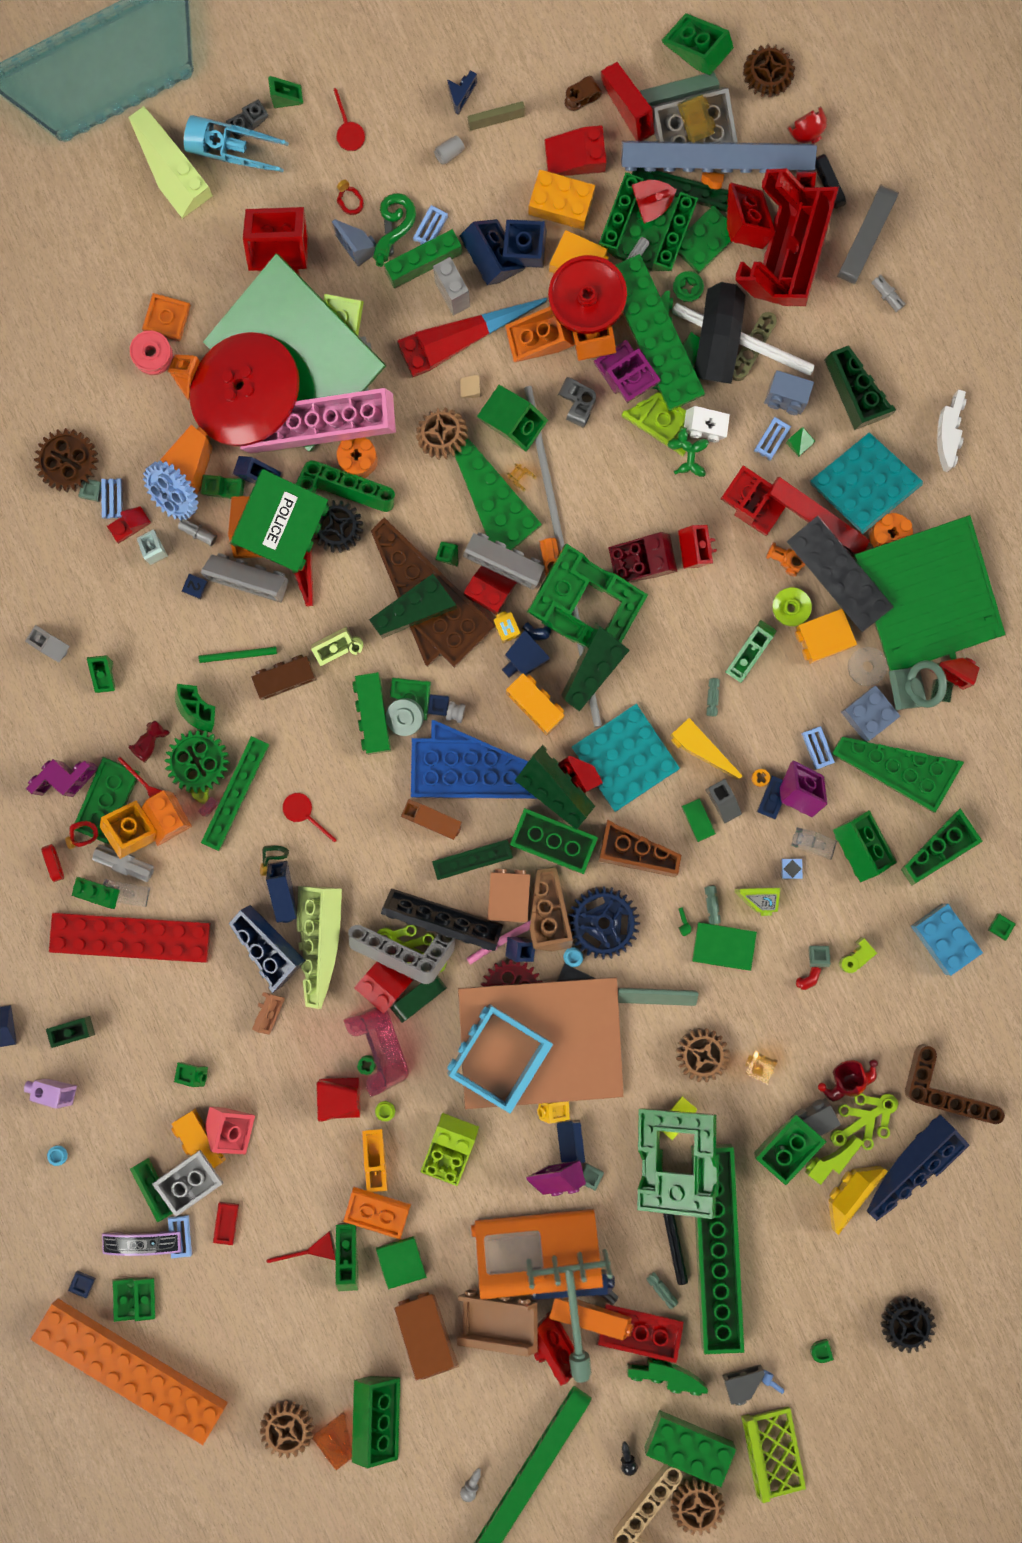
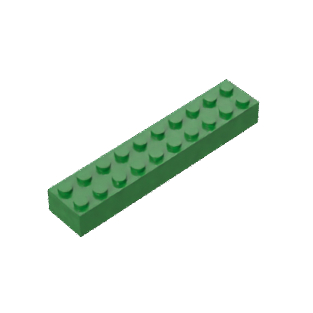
M716 1144V1154L719 1155V1196L716 1197L715 1218L695 1217L701 1348L704 1355L745 1353L734 1147L731 1144ZM692 1145V1172L694 1174V1145Z

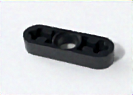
M822 154L816 157L815 169L823 186L839 187L834 208L837 209L846 205L845 195L827 156Z

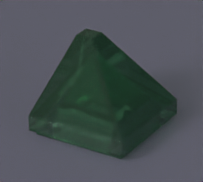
M938 679L933 680L930 699L934 698L938 692ZM947 682V690L942 702L950 703L953 683Z

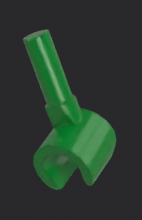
M682 907L679 908V913L684 925L678 928L684 937L691 933V926L686 920Z

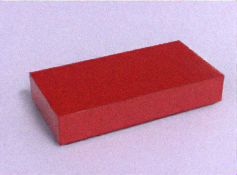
M218 1203L213 1243L233 1246L239 1204Z

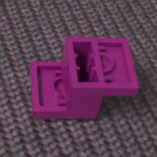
M627 340L616 346V353L600 356L594 360V364L615 394L620 392L627 404L661 381L641 350L638 348L634 351Z
M52 759V761L49 760L42 766V771L38 776L34 775L28 781L29 785L26 790L31 794L43 796L53 786L63 796L74 797L96 773L98 767L94 763L80 761L71 769L64 762Z

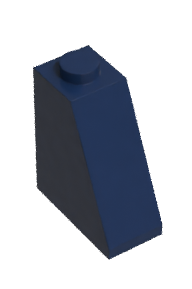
M288 861L268 864L266 882L276 922H291L297 917V907Z

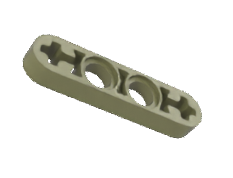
M771 312L763 313L749 336L753 337L754 334H761L763 342L766 343L776 325V316ZM767 318L771 319V324H768L764 331L762 329L765 323L764 320H767ZM743 346L736 358L732 379L736 381L745 379L759 353ZM750 350L753 352L754 357L746 359L743 356V352ZM741 363L745 364L742 373L739 375L735 374V369H739Z

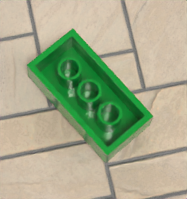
M524 808L510 846L584 874L598 837L579 829L576 830L569 825Z
M661 1410L657 1414L644 1446L646 1456L720 1488L723 1485L737 1450L733 1441Z

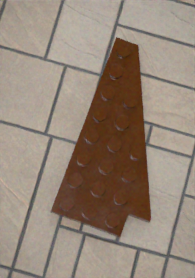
M384 517L371 530V533L397 597H401L431 574H434L457 606L456 610L441 614V616L410 627L427 667L441 655L455 668L495 625Z

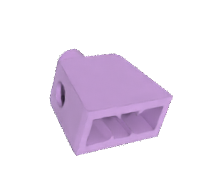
M40 1079L34 1082L27 1081L24 1086V1092L30 1093V1101L57 1109L73 1105L77 1086L51 1079Z

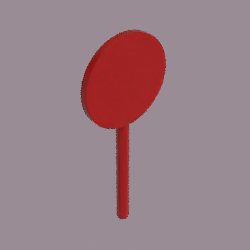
M334 88V94L344 124L337 131V142L346 151H356L365 142V132L358 123L347 121L338 90Z
M293 793L284 800L283 813L287 819L293 822H302L308 819L333 842L337 841L310 817L312 803L306 795Z

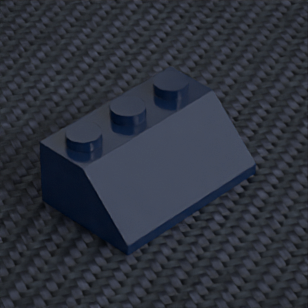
M498 219L473 221L459 235L464 247L468 250L473 263L477 266L482 279L487 285L499 284L525 269L521 265L503 259L505 232Z

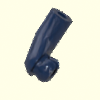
M529 622L521 628L535 641L546 640L552 633L551 629L547 626L535 629Z

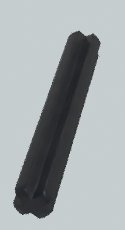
M663 1213L677 1284L685 1285L688 1283L675 1215Z

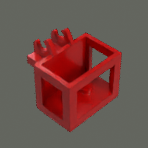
M304 207L245 209L243 243L248 271L261 272L274 255L279 254L300 276L299 269H307L309 241Z

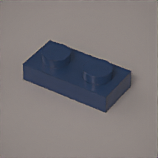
M771 776L756 811L757 813L774 820L776 819L782 805L780 795L782 779Z

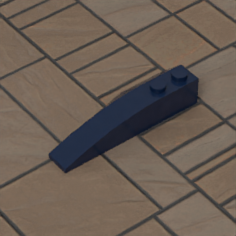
M941 1115L933 1119L924 1131L916 1135L915 1139L890 1168L877 1189L867 1212L878 1221L897 1206L898 1200L910 1197L912 1190L918 1185L922 1188L927 1184L926 1180L933 1174L936 1177L941 1174L970 1146L968 1142Z

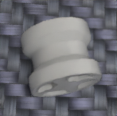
M450 701L446 720L450 721L453 719L457 723H462L466 704L457 705L455 702Z

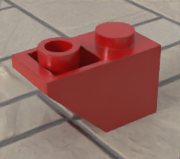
M568 756L558 762L560 769L565 774L568 773L572 778V783L576 787H580L584 793L603 783L595 767L573 756Z

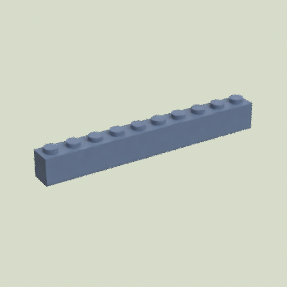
M622 141L621 166L625 167L626 171H637V167L644 168V171H656V168H664V171L674 172L675 168H683L684 172H694V168H702V172H713L714 169H721V172L727 173L733 172V169H740L742 173H752V169H759V173H766V169L785 168L789 171L809 172V170H815L817 145L793 143Z

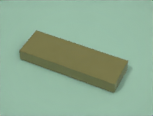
M521 101L467 116L469 131L525 117V106Z

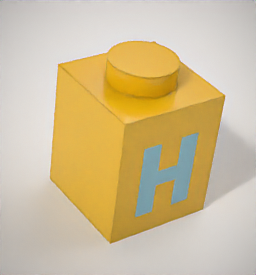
M501 612L496 615V619H493L502 643H506L521 635L512 612Z

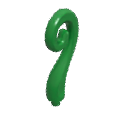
M390 194L381 202L380 213L385 220L397 222L403 216L401 208H398L394 213L388 211V207L392 204L402 205L406 210V217L398 227L381 237L376 244L373 258L376 260V266L382 267L384 262L388 261L391 246L401 239L415 222L416 209L414 203L404 194Z

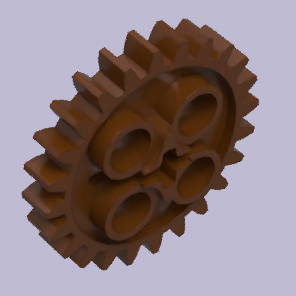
M65 428L62 434L57 429V435L54 436L51 432L49 433V440L43 437L45 444L38 443L42 449L41 451H35L39 455L38 458H34V461L39 463L35 466V469L40 471L37 475L40 478L44 477L42 481L45 484L49 483L48 486L53 489L56 486V490L60 492L63 487L67 493L69 487H71L75 492L77 485L83 488V481L89 484L88 477H95L92 470H98L94 466V463L99 462L97 458H94V456L98 455V452L93 450L95 445L89 443L90 439L88 437L84 438L82 432L77 435L75 429L69 433V430ZM62 444H67L65 450L59 451ZM52 452L58 453L65 459H70L74 464L81 466V469L75 468L68 462H63L59 457L52 455ZM83 453V458L76 461V456ZM53 460H57L56 466L50 468V463ZM69 470L74 471L71 477H66V473Z

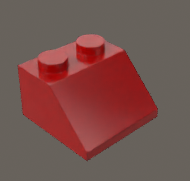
M480 566L466 587L464 595L469 600L497 615L500 613L517 582L484 566Z
M376 962L354 989L384 1014L414 979Z

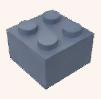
M776 370L770 382L764 404H768V407L772 409L780 408L787 410L786 412L791 415H801L808 404L814 382Z
M876 685L841 711L842 715L863 741L866 742L873 739L900 717L899 713Z

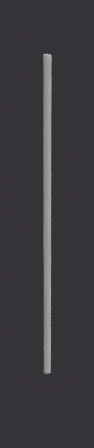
M527 386L524 388L526 399L536 408L532 386ZM540 432L535 439L554 535L560 554L564 546V540L544 443ZM576 605L571 615L580 620ZM577 643L579 656H581L584 647ZM594 693L589 699L594 727L602 726L596 694Z

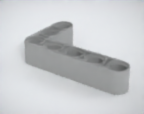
M354 925L348 931L351 949L423 984H429L435 980L455 950V938H449L440 933L437 934L422 955L361 925Z

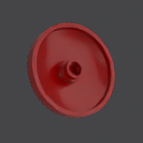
M583 255L572 258L556 270L550 281L548 290L550 309L556 320L568 330L581 334H594L611 327L624 311L627 300L626 282L619 269L602 257Z

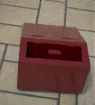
M659 532L608 547L613 573L629 583L678 572L671 537L668 533Z

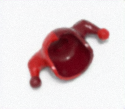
M875 1059L870 1060L868 1072H865L862 1064L858 1061L842 1062L833 1070L836 1086L833 1089H827L824 1083H819L818 1090L822 1091L832 1102L838 1101L845 1095L850 1097L858 1096L864 1092L867 1085L876 1080L878 1062Z

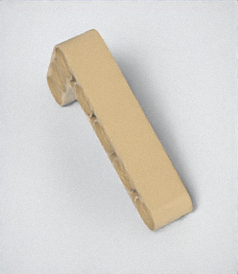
M667 1464L661 1467L614 1528V1543H647L639 1535L682 1480L681 1470ZM670 1470L677 1471L675 1476L667 1475ZM658 1486L665 1487L662 1492L655 1491ZM646 1502L652 1503L650 1508L642 1507ZM634 1518L640 1520L639 1523L635 1525L631 1524L630 1521ZM620 1535L627 1536L623 1541L617 1539Z

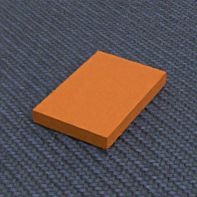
M353 1187L343 1222L401 1239L411 1204Z

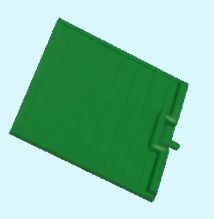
M970 515L854 554L857 563L894 606L875 622L889 671L908 669L920 661H931L949 655L950 659L953 660L956 659L955 652L1006 635Z

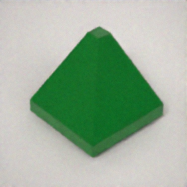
M441 542L435 560L457 567L458 545Z

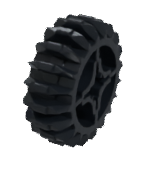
M333 500L332 506L328 508L325 517L321 516L319 521L321 524L320 530L317 535H313V538L318 540L317 544L319 546L324 544L323 549L325 551L330 546L332 553L335 552L336 548H338L339 553H342V547L349 551L348 545L350 543L352 546H356L354 539L361 540L357 533H363V529L359 528L363 526V521H358L361 515L355 514L357 512L355 507L350 509V503L343 507L344 502L340 500L339 505H336L335 500ZM334 513H344L348 515L349 518L346 519L344 517L340 519L337 518L334 515ZM329 516L330 523L322 530L323 521ZM333 519L340 525L341 534H339L338 530L334 529L335 523ZM353 523L351 533L348 537H345V529L349 527V524ZM337 535L340 541H332L325 536Z
M906 1296L903 1302L899 1297L897 1298L898 1304L891 1301L890 1304L893 1307L891 1309L885 1307L888 1314H881V1317L886 1320L880 1322V1325L884 1327L882 1334L886 1335L885 1340L888 1343L891 1342L893 1348L898 1347L900 1352H903L905 1348L908 1353H911L912 1348L919 1352L918 1346L921 1345L923 1348H926L924 1342L930 1343L932 1340L929 1338V1335H935V1332L931 1329L936 1327V1324L932 1322L935 1317L933 1314H930L931 1309L925 1307L923 1301L918 1303V1299L915 1297L911 1301ZM905 1310H913V1311H910V1312H909L908 1314H906V1315H901V1314H900L901 1312H903V1311H905ZM920 1315L923 1319V1326L921 1330L917 1326V1323L920 1320ZM895 1319L899 1322L896 1335L893 1329ZM902 1320H903L904 1322H906V1323H907V1322L911 1323V1325H912L915 1329H913L912 1327H907V1326H905V1324L902 1322ZM911 1334L917 1335L911 1339H904Z

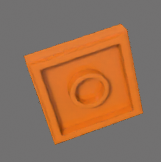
M153 293L142 330H153L161 333L165 338L180 341L191 304Z

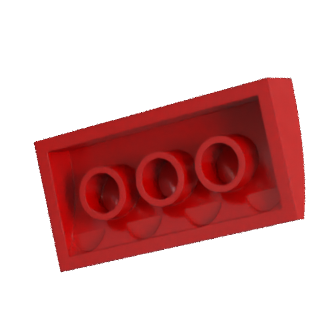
M605 1304V1309L631 1317L630 1324H633L631 1335L627 1336L624 1340L598 1333L596 1345L677 1363L684 1322Z

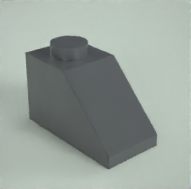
M761 1365L722 1375L731 1405L739 1406L747 1403V1400H751L765 1375Z

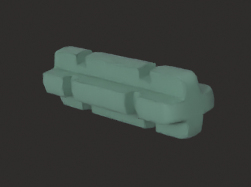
M710 678L706 715L715 717L718 712L716 706L719 699L718 687H720V679Z
M706 886L704 890L705 895L708 897L706 898L707 911L710 913V916H708L709 923L719 924L721 919L720 915H718V898L715 896L717 893L716 886Z
M654 1272L646 1278L647 1282L653 1286V1289L670 1309H673L678 1304L677 1299L671 1294L664 1283L659 1281V1277Z

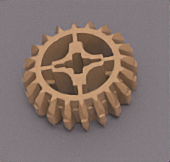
M446 407L443 411L437 408L435 413L430 410V416L423 415L424 421H419L420 427L416 428V439L419 441V447L425 454L428 453L431 458L436 455L438 460H440L441 456L448 459L449 454L455 457V451L461 452L460 446H466L465 440L468 439V427L466 426L465 419H462L461 414H456L453 409L448 411ZM444 422L451 423L455 426L445 425ZM429 441L439 442L441 445H435Z
M697 1028V1035L692 1030L689 1031L691 1038L684 1035L683 1038L686 1040V1043L678 1042L683 1047V1049H676L677 1053L682 1054V1056H677L676 1060L683 1061L678 1067L680 1069L686 1067L683 1070V1074L687 1075L691 1072L689 1075L691 1080L694 1079L695 1075H697V1082L701 1081L702 1076H704L705 1082H709V1075L713 1080H716L714 1073L717 1072L721 1076L723 1073L719 1070L720 1067L727 1069L723 1061L729 1062L730 1060L728 1057H724V1054L730 1053L728 1049L723 1050L727 1043H719L723 1037L719 1035L715 1039L716 1031H712L709 1035L708 1028H705L704 1034H702L700 1028ZM707 1039L706 1043L700 1048L691 1046L697 1040ZM713 1042L718 1049V1060L710 1054ZM705 1050V1054L710 1059L702 1058L700 1060V1056L694 1051L703 1053ZM687 1051L695 1055L693 1068L688 1064ZM705 1063L714 1064L709 1070L698 1071Z
M288 1401L284 1402L283 1407L279 1402L276 1404V1409L271 1406L269 1413H265L263 1416L265 1420H262L260 1423L263 1428L260 1429L259 1433L264 1435L261 1438V1442H267L265 1449L271 1447V1454H275L276 1451L279 1452V1458L282 1457L283 1453H285L287 1459L290 1458L291 1453L295 1457L298 1456V1450L303 1453L305 1446L309 1447L311 1443L309 1439H313L314 1436L311 1431L314 1430L315 1426L310 1424L313 1418L307 1417L309 1414L308 1410L302 1412L303 1405L296 1408L295 1401L292 1402L291 1406H289ZM283 1415L291 1416L289 1419L277 1418ZM296 1420L300 1422L303 1429V1434H301L299 1432L300 1430L296 1428ZM271 1425H273L275 1427L274 1429L278 1432V1439H276L273 1435ZM287 1427H289L290 1430H288L287 1432H285L284 1429H286ZM286 1440H292L294 1443L286 1444L283 1442Z
M693 1477V1483L690 1484L688 1480H685L686 1486L679 1484L678 1488L680 1491L674 1490L673 1495L675 1498L670 1500L671 1504H673L670 1507L671 1512L674 1513L672 1515L673 1520L677 1521L679 1528L683 1526L685 1533L690 1529L693 1536L696 1531L702 1536L703 1530L710 1534V1527L717 1529L715 1522L722 1523L720 1516L725 1514L724 1509H722L725 1507V1502L722 1500L723 1495L718 1493L719 1489L717 1486L712 1487V1484L709 1482L705 1484V1481L702 1479L697 1482L696 1478ZM699 1493L708 1495L712 1500L701 1498ZM692 1494L691 1499L684 1502V1500ZM711 1512L706 1518L703 1519V1516L706 1513ZM683 1513L694 1515L696 1520L687 1518Z

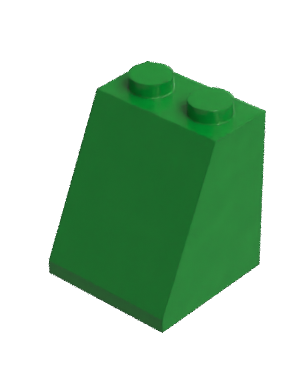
M500 384L477 415L484 424L525 452H527L548 422V419L530 402Z

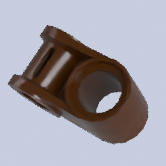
M587 76L567 88L565 107L568 110L577 111L601 97L602 91L593 76Z

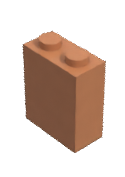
M495 869V873L491 872L488 920L528 921L530 875H526L525 870H515L514 874L507 873V869Z

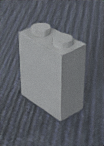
M451 257L434 265L435 283L452 315L454 316L469 308V290Z

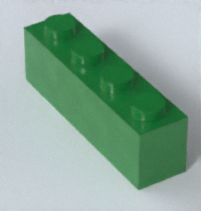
M451 229L384 263L385 273L395 289L432 270L434 265L449 257L454 259L462 255V246L455 232Z
M377 672L355 676L356 681H353L352 685L354 693L358 694V700L355 701L356 711L361 714V720H358L359 731H363L364 739H361L362 750L366 751L367 755L391 752L380 674Z

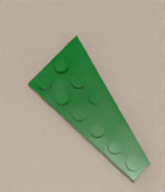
M468 438L465 440L466 446H460L461 452L455 451V459L485 533L489 537L488 540L494 543L496 541L502 542L506 545L507 549L512 551L540 528L542 524Z
M841 737L831 753L933 813H936L964 764L963 761L847 737Z

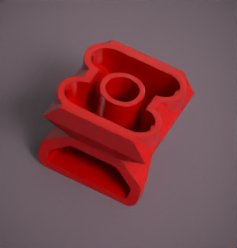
M359 1077L319 1079L317 1082L318 1122L335 1118H360Z

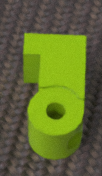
M861 937L855 943L859 947L851 954L845 955L840 959L839 966L844 972H856L877 954L865 938Z

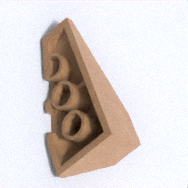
M556 867L537 870L530 922L533 949L552 952L569 949L572 946V934Z

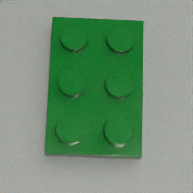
M712 206L686 231L678 254L698 274L731 243L727 230V218Z

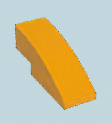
M383 1130L362 1131L366 1189L370 1192L388 1191Z

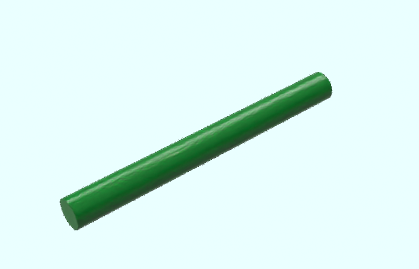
M277 647L199 655L198 658L199 663L275 655L277 654Z

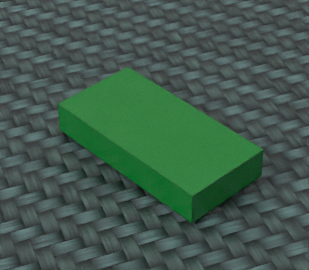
M700 798L681 806L697 842L716 834Z

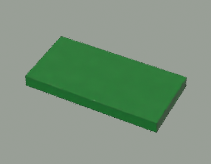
M102 757L75 823L81 821L92 822L98 828L97 840L110 844L100 828L101 817L127 804L137 779L122 764ZM89 826L75 829L77 832L93 837V830Z

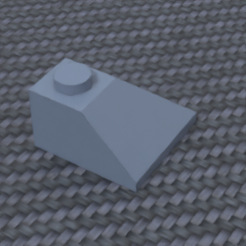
M336 219L332 221L336 237L357 266L373 257L376 242L371 235L367 236L364 231Z

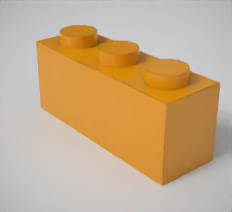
M196 1108L171 1123L173 1126L172 1132L176 1138L181 1139L183 1143L182 1148L187 1155L190 1154L192 1156L201 1150L213 1168L226 1160L223 1153L211 1152L205 1123Z

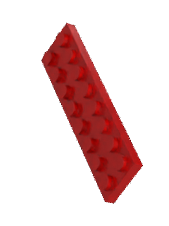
M52 913L49 952L207 963L211 923Z

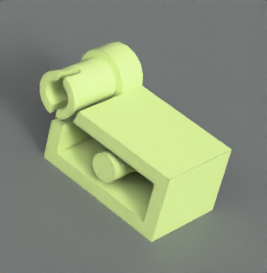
M344 627L313 643L311 650L320 666L348 653L349 650L352 654L357 655V652L360 653L362 651L363 640L358 636L352 637L347 627Z

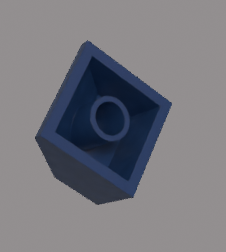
M506 219L503 259L523 267L543 268L547 234L545 221Z

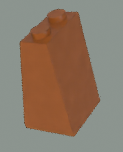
M429 1292L417 1295L418 1299L411 1302L410 1299L398 1302L399 1306L394 1307L416 1381L424 1380L459 1367L434 1294L429 1295Z

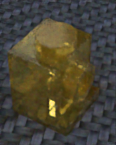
M755 1052L753 1056L749 1055L745 1066L748 1067L746 1074L768 1084L778 1060H772Z

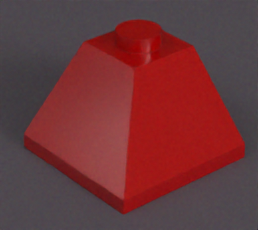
M966 657L965 659L958 658L938 663L945 673L946 680L962 690L974 686L980 667L975 665L976 662Z

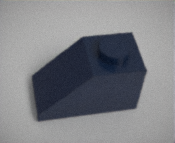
M239 456L233 475L255 484L262 469L279 477L282 472L253 457Z

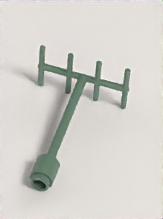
M607 1249L602 1250L604 1261L583 1263L582 1253L578 1252V1264L558 1267L557 1257L553 1255V1268L532 1270L531 1259L526 1260L530 1289L535 1288L534 1276L554 1274L555 1284L559 1286L561 1284L559 1273L565 1272L575 1350L569 1357L572 1377L579 1383L590 1379L591 1363L589 1353L582 1348L573 1271L580 1270L581 1280L586 1282V1269L605 1267L607 1277L611 1279L613 1276Z

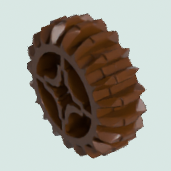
M768 43L765 49L760 45L758 50H752V53L747 56V61L744 62L743 76H745V83H749L748 89L754 88V95L760 92L761 98L765 94L771 98L774 93L777 97L780 92L784 93L791 86V81L795 76V66H793V59H789V52L783 53L784 47L778 50L777 45L770 48ZM765 60V63L755 66L758 62ZM779 76H783L780 80L773 82L774 78H779Z

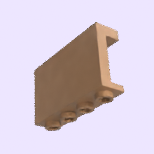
M466 1290L464 1294L458 1296V1301H463V1335L457 1337V1346L525 1357L537 1352L538 1302L530 1301V1298L527 1297L513 1299L512 1296L481 1299L480 1294H477L476 1290Z

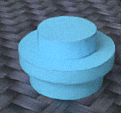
M571 947L564 953V962L570 967H577L583 961V954L580 949Z
M59 1145L52 1147L47 1154L49 1163L54 1166L64 1164L68 1158L67 1150Z

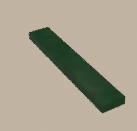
M637 167V171H632V175L643 178V181L659 180L677 189L674 197L678 198L680 192L698 198L697 204L710 208L714 206L718 210L728 211V190L711 189L704 183L657 170L644 171V168Z

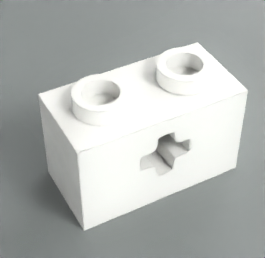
M693 406L686 410L684 427L687 428L686 432L690 434V437L707 438L709 442L716 443L727 437L730 414Z

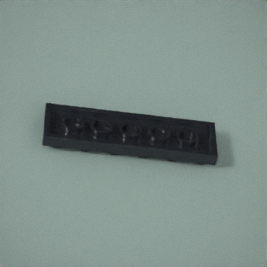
M819 516L815 517L787 541L790 547L862 632L894 607Z
M392 888L381 911L382 915L390 919L401 920L409 925H416L427 931H434L446 937L456 938L464 943L474 944L485 950L492 951L496 950L503 928L502 924Z

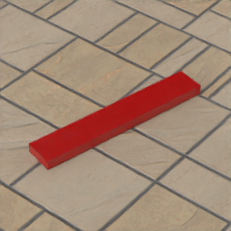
M777 477L768 492L770 497L808 523L819 516L842 545L851 553L857 554L865 551L870 542L867 537L781 477Z

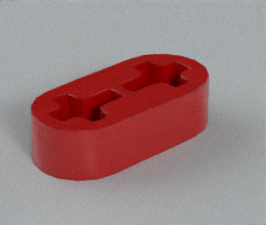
M50 844L42 847V855L51 880L53 882L63 880L64 872L54 845Z

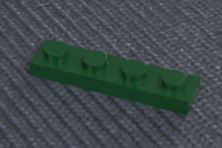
M508 839L432 861L437 880H441L509 860L513 856Z

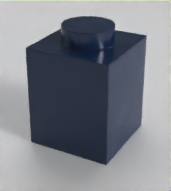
M507 937L506 957L515 962H534L535 949H533L532 940L526 937Z

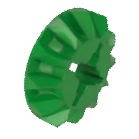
M682 272L674 280L673 292L683 302H693L699 299L703 293V280L695 272ZM686 280L689 286H694L691 288L690 294L687 289H682L686 285Z

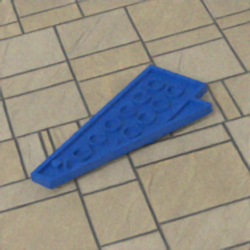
M432 720L431 738H412L411 798L537 799L514 781L528 763L524 759L435 720Z

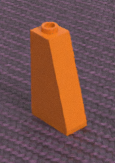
M568 1297L554 1299L550 1319L571 1325ZM577 1299L580 1328L624 1340L627 1336L631 1335L633 1324H630L631 1317Z

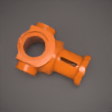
M774 542L766 556L767 559L772 558L781 562L780 566L785 568L786 573L794 577L805 566V563L793 549L788 548L785 550L776 546ZM792 558H798L801 565L795 566L792 563Z

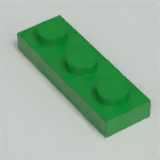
M76 877L71 896L106 908L115 909L120 890L85 878Z
M148 1158L130 1168L156 1221L159 1222L173 1214L153 1186V1183L159 1177L150 1159Z

